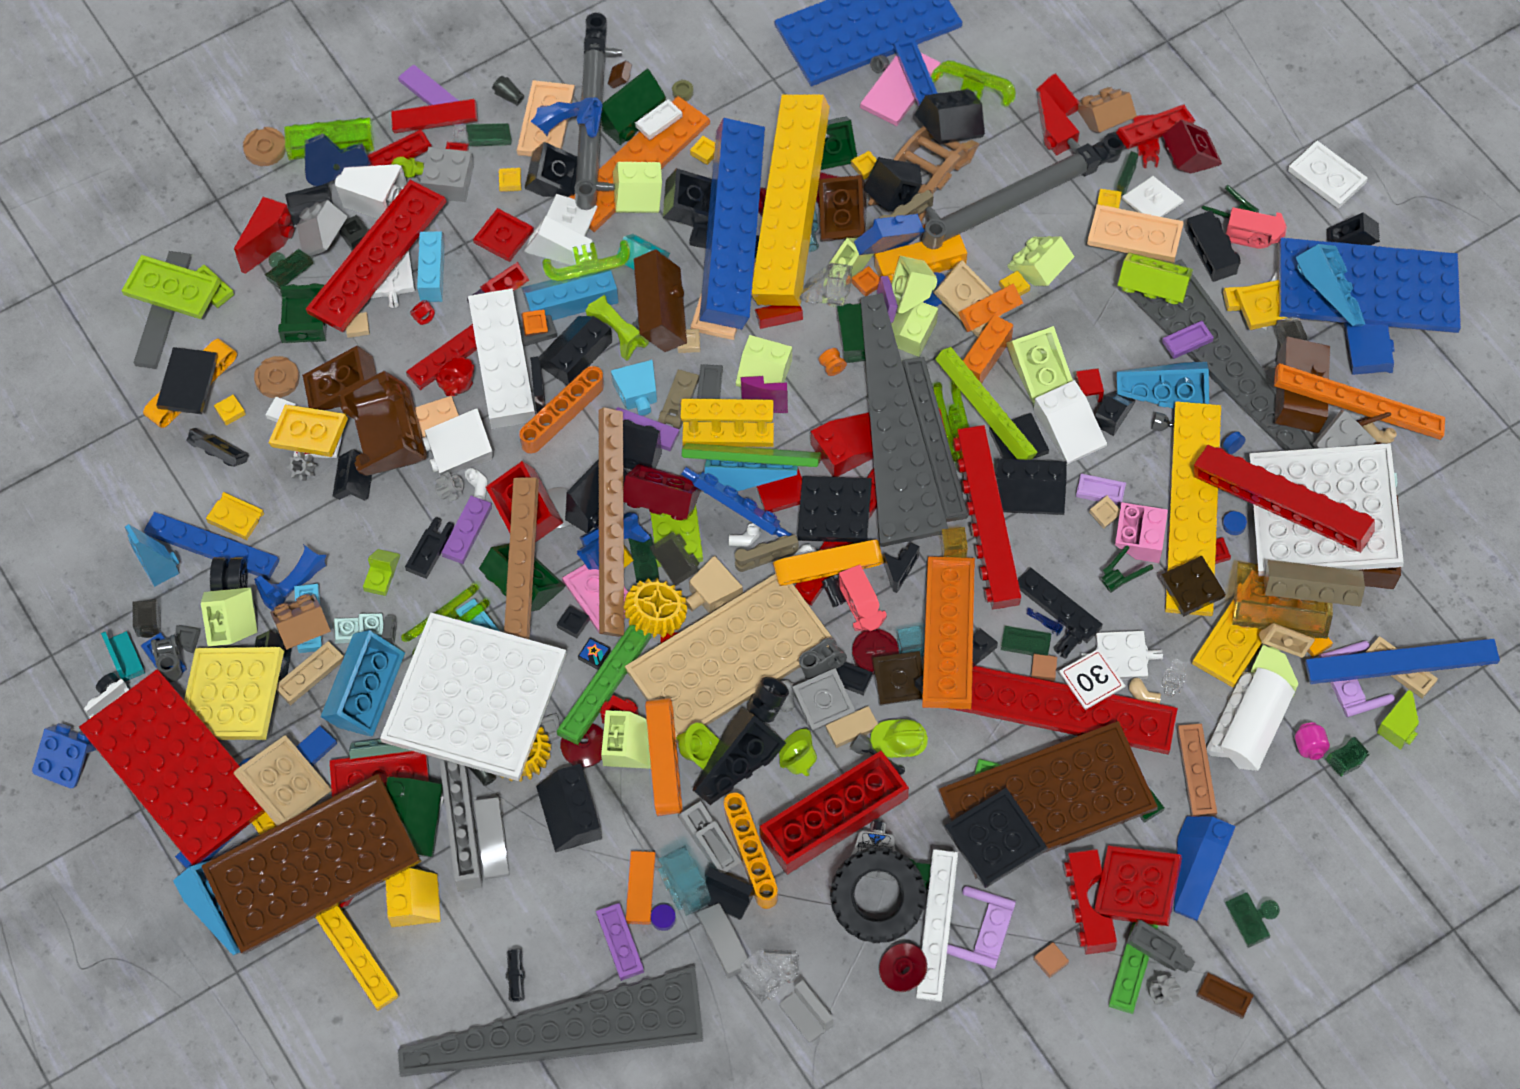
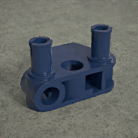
M324 133L305 140V176L308 183L313 186H320L335 180L339 174H342L344 168L364 167L371 164L363 143H357L340 149ZM338 164L340 166L339 169H335L334 165Z

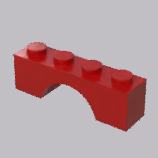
M1098 849L1068 853L1067 862H1064L1063 866L1065 877H1070L1071 885L1068 886L1070 900L1075 901L1076 908L1073 909L1075 924L1079 923L1081 932H1078L1079 946L1084 947L1085 955L1115 951L1117 938L1113 919L1098 914L1091 907L1087 896L1089 889L1098 883L1102 876Z

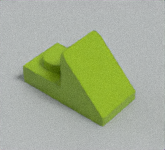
M377 549L368 557L370 568L363 585L365 592L383 596L387 595L400 559V554Z

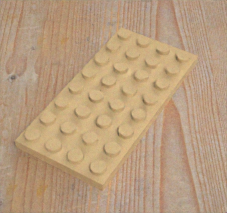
M776 574L632 661L625 666V669L647 701L671 698L677 737L686 731L691 724L697 722L707 726L752 698L762 678L772 677L781 680L801 667L799 664L801 654L818 645L822 640L829 637L832 638V636L793 584L779 586Z

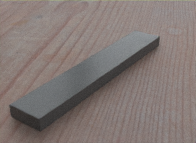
M169 251L166 262L188 269L192 257L189 253ZM152 304L134 359L135 366L157 369L175 311Z

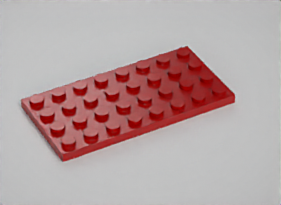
M158 669L79 726L85 737L192 866L200 863L265 813V810L233 774L240 767Z

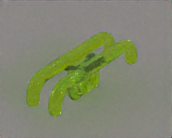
M948 60L942 62L931 74L933 82H937L939 78L943 77L944 73L962 78L961 90L968 88L974 93L977 91L976 97L979 100L982 98L985 86L1000 91L1003 94L1002 103L1004 106H1009L1016 97L1015 86L1011 81L956 61Z
M622 240L620 242V252L617 255L598 259L595 244L592 242L590 243L592 252L587 253L585 244L581 245L583 254H579L577 246L572 247L576 265L557 269L552 266L548 258H545L542 264L545 274L550 279L563 281L623 266L629 259L630 248L628 242Z
M952 380L951 391L954 404L950 405L948 415L943 398L942 384L936 382L933 390L938 408L941 410L953 462L957 463V459H960V456L954 450L953 437L956 436L957 429L969 428L961 391Z
M472 583L466 590L434 613L468 623L486 610L490 602L488 599L483 598L461 617L457 614L455 609L479 590L478 584ZM429 617L411 630L403 633L401 640L409 642L423 633ZM416 648L412 650V655H414Z

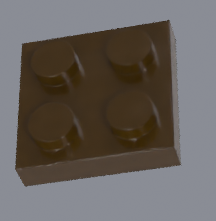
M1203 556L1161 574L1160 577L1183 617L1225 598L1226 595Z
M920 651L872 658L879 706L923 700V693L915 687V681L923 675Z

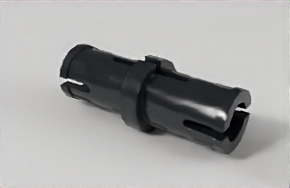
M511 949V951L508 950L506 952L508 962L506 980H508L509 984L508 998L511 1002H520L525 1000L524 979L526 974L523 971L522 964L523 951Z

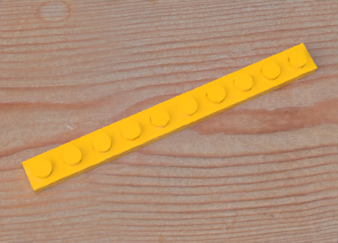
M266 812L252 822L259 835L277 826ZM338 906L315 917L377 1011L399 998L397 992Z

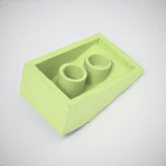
M1054 326L1006 343L1012 362L1033 405L1035 398L1073 381Z

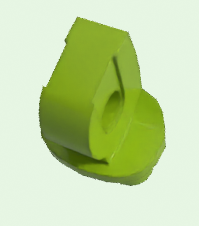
M397 157L391 163V165H400L404 176L408 178L422 175L424 169L423 162L415 161L414 158H409L408 160L405 157Z

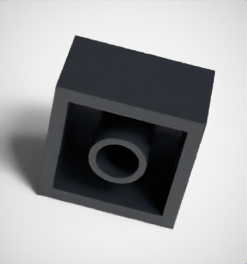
M676 168L666 179L663 218L693 227L695 223L707 225L712 179Z

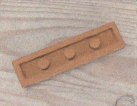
M1202 724L1178 725L1177 732L1191 816L1216 817L1217 808Z

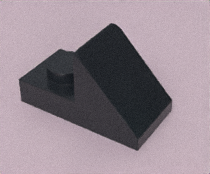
M912 542L908 549L902 550L899 559L884 553V568L892 590L895 593H898L919 558L920 546Z

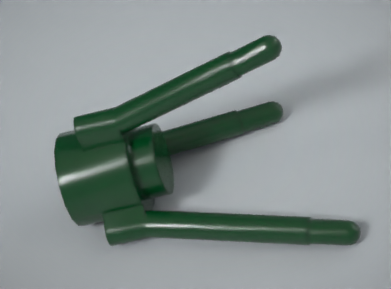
M1226 185L1225 189L1241 203L1238 207L1239 209L1259 212L1257 207L1246 201L1232 187ZM1204 205L1202 206L1203 210H1212L1214 214L1230 218L1229 213Z
M1126 545L1109 566L1102 570L1105 575L1100 579L1107 590L1112 593L1123 584L1154 568L1153 565L1150 564L1126 577L1118 569L1113 571L1112 569L1129 550L1130 547Z

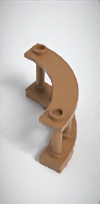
M923 125L907 141L893 160L903 162L908 160L930 172L932 178L927 185L923 184L920 187L918 193H924L929 190L934 194L937 188L942 190L952 176L950 174L951 171L954 169L959 170L971 163L979 143L973 140L966 143H959L957 141L943 143L955 150L949 151L931 141L934 137ZM924 146L946 160L941 166H935L917 156L914 152L919 147ZM872 197L868 202L871 206L879 204ZM926 211L919 215L921 223L926 215Z

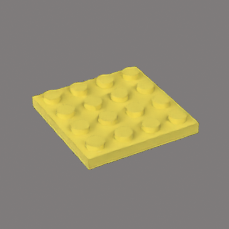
M280 647L195 648L184 701L217 740H266L284 650Z

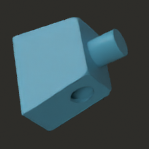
M649 360L611 370L613 386L625 408L628 410L637 408L639 415H648L651 412L650 404L657 402L653 361Z

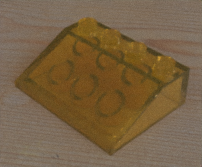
M1238 561L1232 625L1244 628L1265 629L1275 623L1312 638H1328L1333 617V603L1266 596L1264 576H1259L1258 564Z

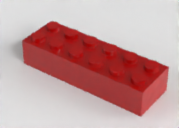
M879 751L760 825V838L786 875L906 801L909 795V787L884 753Z

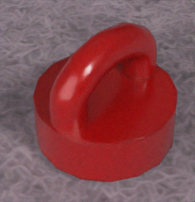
M423 300L412 308L410 315L417 323L425 325L434 318L435 311L427 300ZM429 312V315H428L427 318L421 319L423 316H425V315Z

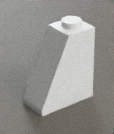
M545 216L531 234L525 252L578 267L583 260L587 261L592 253V249H590L592 240Z

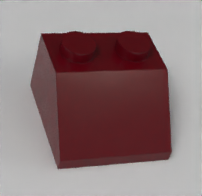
M1181 119L1163 134L1166 142L1165 147L1171 153L1174 159L1173 164L1178 170L1191 174L1222 164L1206 129Z

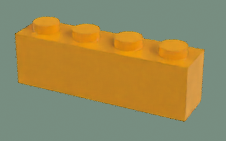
M959 234L944 241L938 249H929L923 242H918L876 253L874 266L879 277L888 276L890 282H892L900 256L924 260L933 272L941 273L942 271L953 269L961 260L967 263V251Z

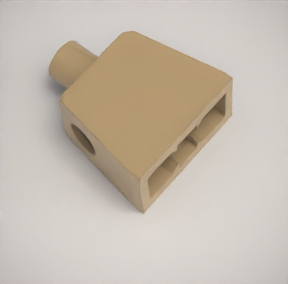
M714 556L690 579L689 589L692 595L686 598V605L690 611H694L702 605L708 613H712L742 595L743 587Z

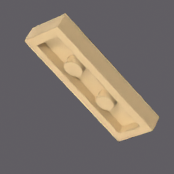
M1379 636L1365 653L1396 650L1397 648ZM1428 671L1391 675L1422 699L1438 680L1437 677Z
M329 641L326 642L279 681L276 692L291 706L339 666L344 656Z

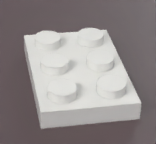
M1316 141L1288 169V172L1338 209L1363 187L1368 179L1319 141Z

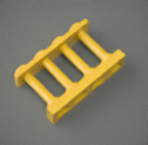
M681 400V420L689 421L683 422V446L686 443L736 447H774V423H767L773 421V400Z

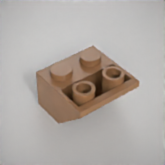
M1112 87L1100 90L1098 95H1088L1081 98L1078 106V112L1089 129L1099 133L1137 117L1130 92L1112 89Z
M304 594L293 603L277 605L270 612L286 650L331 632L322 608L314 594Z

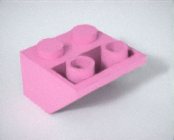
M1121 502L1115 545L1121 550L1128 545L1130 548L1126 553L1136 560L1159 563L1163 549L1168 510Z

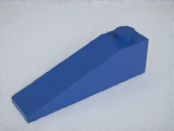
M1186 817L1177 838V854H1181L1182 862L1174 898L1175 913L1198 921L1236 826L1215 817Z

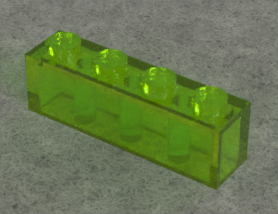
M370 118L284 126L285 148L289 160L304 159L305 140L322 133L340 149L357 143H363L366 152L375 151L373 127Z

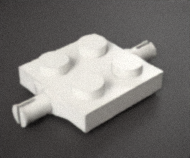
M409 250L371 298L386 296L389 298V306L394 308L393 300L395 307L399 306L397 295L415 292Z
M1144 631L1096 634V650H1101L1121 680L1147 679L1148 660L1163 659L1162 649L1148 650L1145 644ZM1081 653V658L1090 653Z

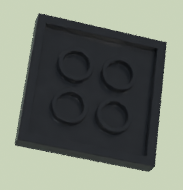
M803 476L797 533L798 541L852 543L868 541L872 478Z
M1007 788L949 822L944 828L984 888L989 887L1044 853L1048 848Z

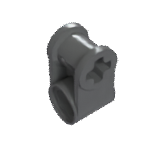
M175 634L167 639L151 640L157 669L169 683L177 681L182 675ZM168 666H173L172 668L165 670V668H167Z
M826 638L818 645L801 654L799 664L807 680L832 669L839 668L845 663L847 655L844 651L839 650L834 638Z

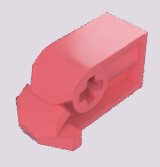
M1232 207L1226 234L1229 236L1231 243L1262 249L1267 248L1271 244L1278 243L1280 238H1284L1287 226L1281 213L1277 212L1276 216Z
M861 565L840 572L839 587L856 620L853 623L854 631L864 632L878 629L887 618V614L885 611H878L879 601Z

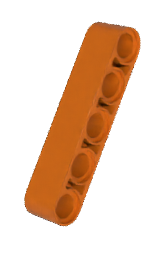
M596 366L586 368L521 428L519 436L524 452L532 454L539 451L603 391L604 379L600 368Z
M671 698L646 701L657 816L682 813L683 808Z

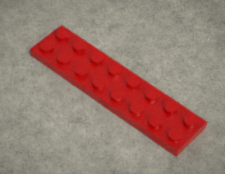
M409 180L307 306V313L343 332L418 239L420 232L426 229L446 204L445 197Z

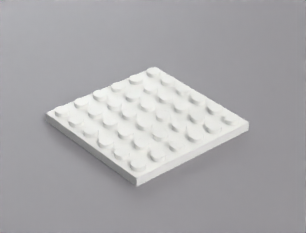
M1391 443L1250 453L1251 464L1262 466L1275 475H1282L1295 484H1302L1313 492L1324 494L1329 499L1338 503H1345L1351 509L1360 513H1367L1375 519V532L1360 553L1253 504L1259 576L1265 575L1268 560L1351 570L1403 567L1404 561Z
M430 613L380 737L381 742L519 781L566 657V650Z

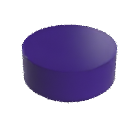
M664 904L656 906L651 913L652 925L660 931L671 929L676 922L673 908Z

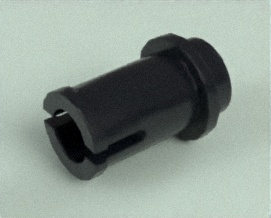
M834 576L822 581L823 586L821 587L822 590L825 589L833 608L837 607L839 603L842 605L847 602L838 585L839 580H836Z
M1075 628L1067 630L1066 636L1054 648L1055 652L1059 654L1065 648L1060 657L1066 659L1075 646L1082 643V633Z

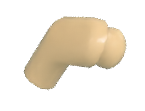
M1374 423L1362 426L1378 443L1390 444L1397 436L1393 428H1387L1385 431H1382Z
M1140 678L1131 680L1129 690L1135 699L1160 704L1161 693L1148 692Z

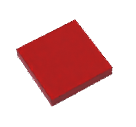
M497 208L475 235L473 243L510 262L534 232V227Z
M799 468L795 476L756 486L764 511L767 510L773 513L800 505L802 476Z

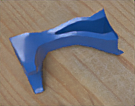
M594 97L585 98L575 103L557 102L552 105L540 106L537 108L536 115L531 120V123L548 136L549 131L558 123L567 118L577 116V124L585 123L588 136L595 137L598 133L602 103L598 98Z
M635 513L624 514V539L630 538L644 543L650 540V536L639 525L638 516ZM599 538L577 550V555L589 570H599Z
M303 544L304 552L299 562L282 582L271 584L261 575L255 578V584L264 605L273 611L277 605L284 603L287 597L294 591V586H301L326 566L324 562L326 555H318Z

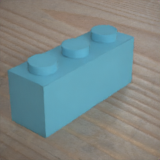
M442 231L420 232L417 282L420 302L423 300L443 302L445 245Z

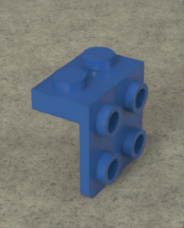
M59 723L56 726L44 728L32 772L36 776L62 786L75 788L86 753L96 751V749L82 732L71 731V727Z

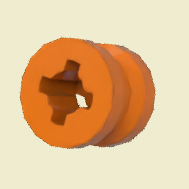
M837 348L828 349L819 357V362L822 366H825V372L828 376L839 374L847 366L846 361L840 358V352Z

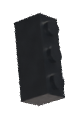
M1212 210L1188 218L1185 231L1212 282L1236 275L1239 264H1241L1240 256L1231 247V240L1227 234H1224L1220 219L1215 217Z

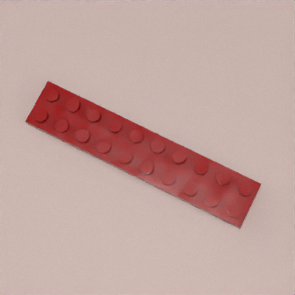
M974 666L972 668L971 709L952 710L1076 736L1119 721L1130 747L1169 755L1178 708L1111 695L1085 710L1068 685Z

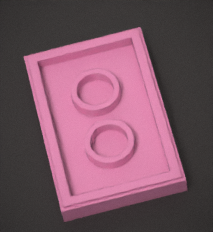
M583 565L562 577V582L599 632V570H589L586 565ZM624 587V603H625L626 594H628V591L626 590L625 587Z

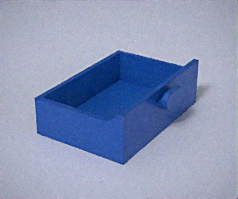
M918 214L875 219L873 227L857 238L854 243L859 255L880 253L907 246L924 233V228Z
M1345 323L1352 375L1379 372L1393 373L1394 359L1392 352L1395 349L1393 339L1390 340L1388 325L1365 324L1361 327Z

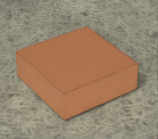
M1034 654L1031 678L1055 682L1057 657Z
M1054 942L1035 955L1033 959L1049 978L1069 964V960Z

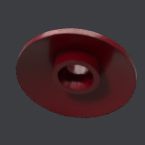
M592 723L582 738L588 740L586 744L579 742L577 745L561 738L560 748L563 757L572 765L580 763L582 767L596 765L602 760L604 730Z
M902 943L893 946L884 954L880 962L879 974L882 982L889 989L896 992L913 990L921 984L926 976L928 968L926 956L920 948L913 944ZM906 967H910L909 971L903 974V970Z

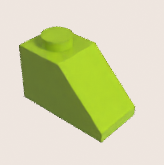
M1408 690L1382 721L1377 731L1380 736L1400 750L1406 743L1411 745L1418 735L1415 731L1419 721L1412 691Z

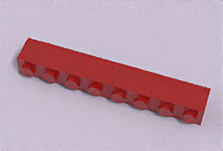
M985 425L957 429L956 438H953V446L955 452L959 451L960 459H957L959 473L964 475L962 489L964 494H968L969 502H966L968 516L972 515L974 522L971 523L972 536L977 537L978 545H975L977 559H981L983 567H980V575L982 581L986 580L987 589H984L986 602L991 603L992 610L1019 606L1022 597Z
M1207 445L1194 464L1195 478L1360 553L1375 532V519L1369 514L1351 509L1345 503L1333 501L1324 494L1313 492L1302 484H1295L1282 475H1275L1264 467L1255 466L1246 462L1242 457H1235L1226 453L1219 447L1215 448Z

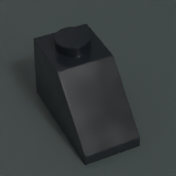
M1362 212L1327 228V242L1371 246L1380 242L1379 223Z
M1116 390L1107 395L1095 416L1100 429L1114 436L1136 400L1117 395Z

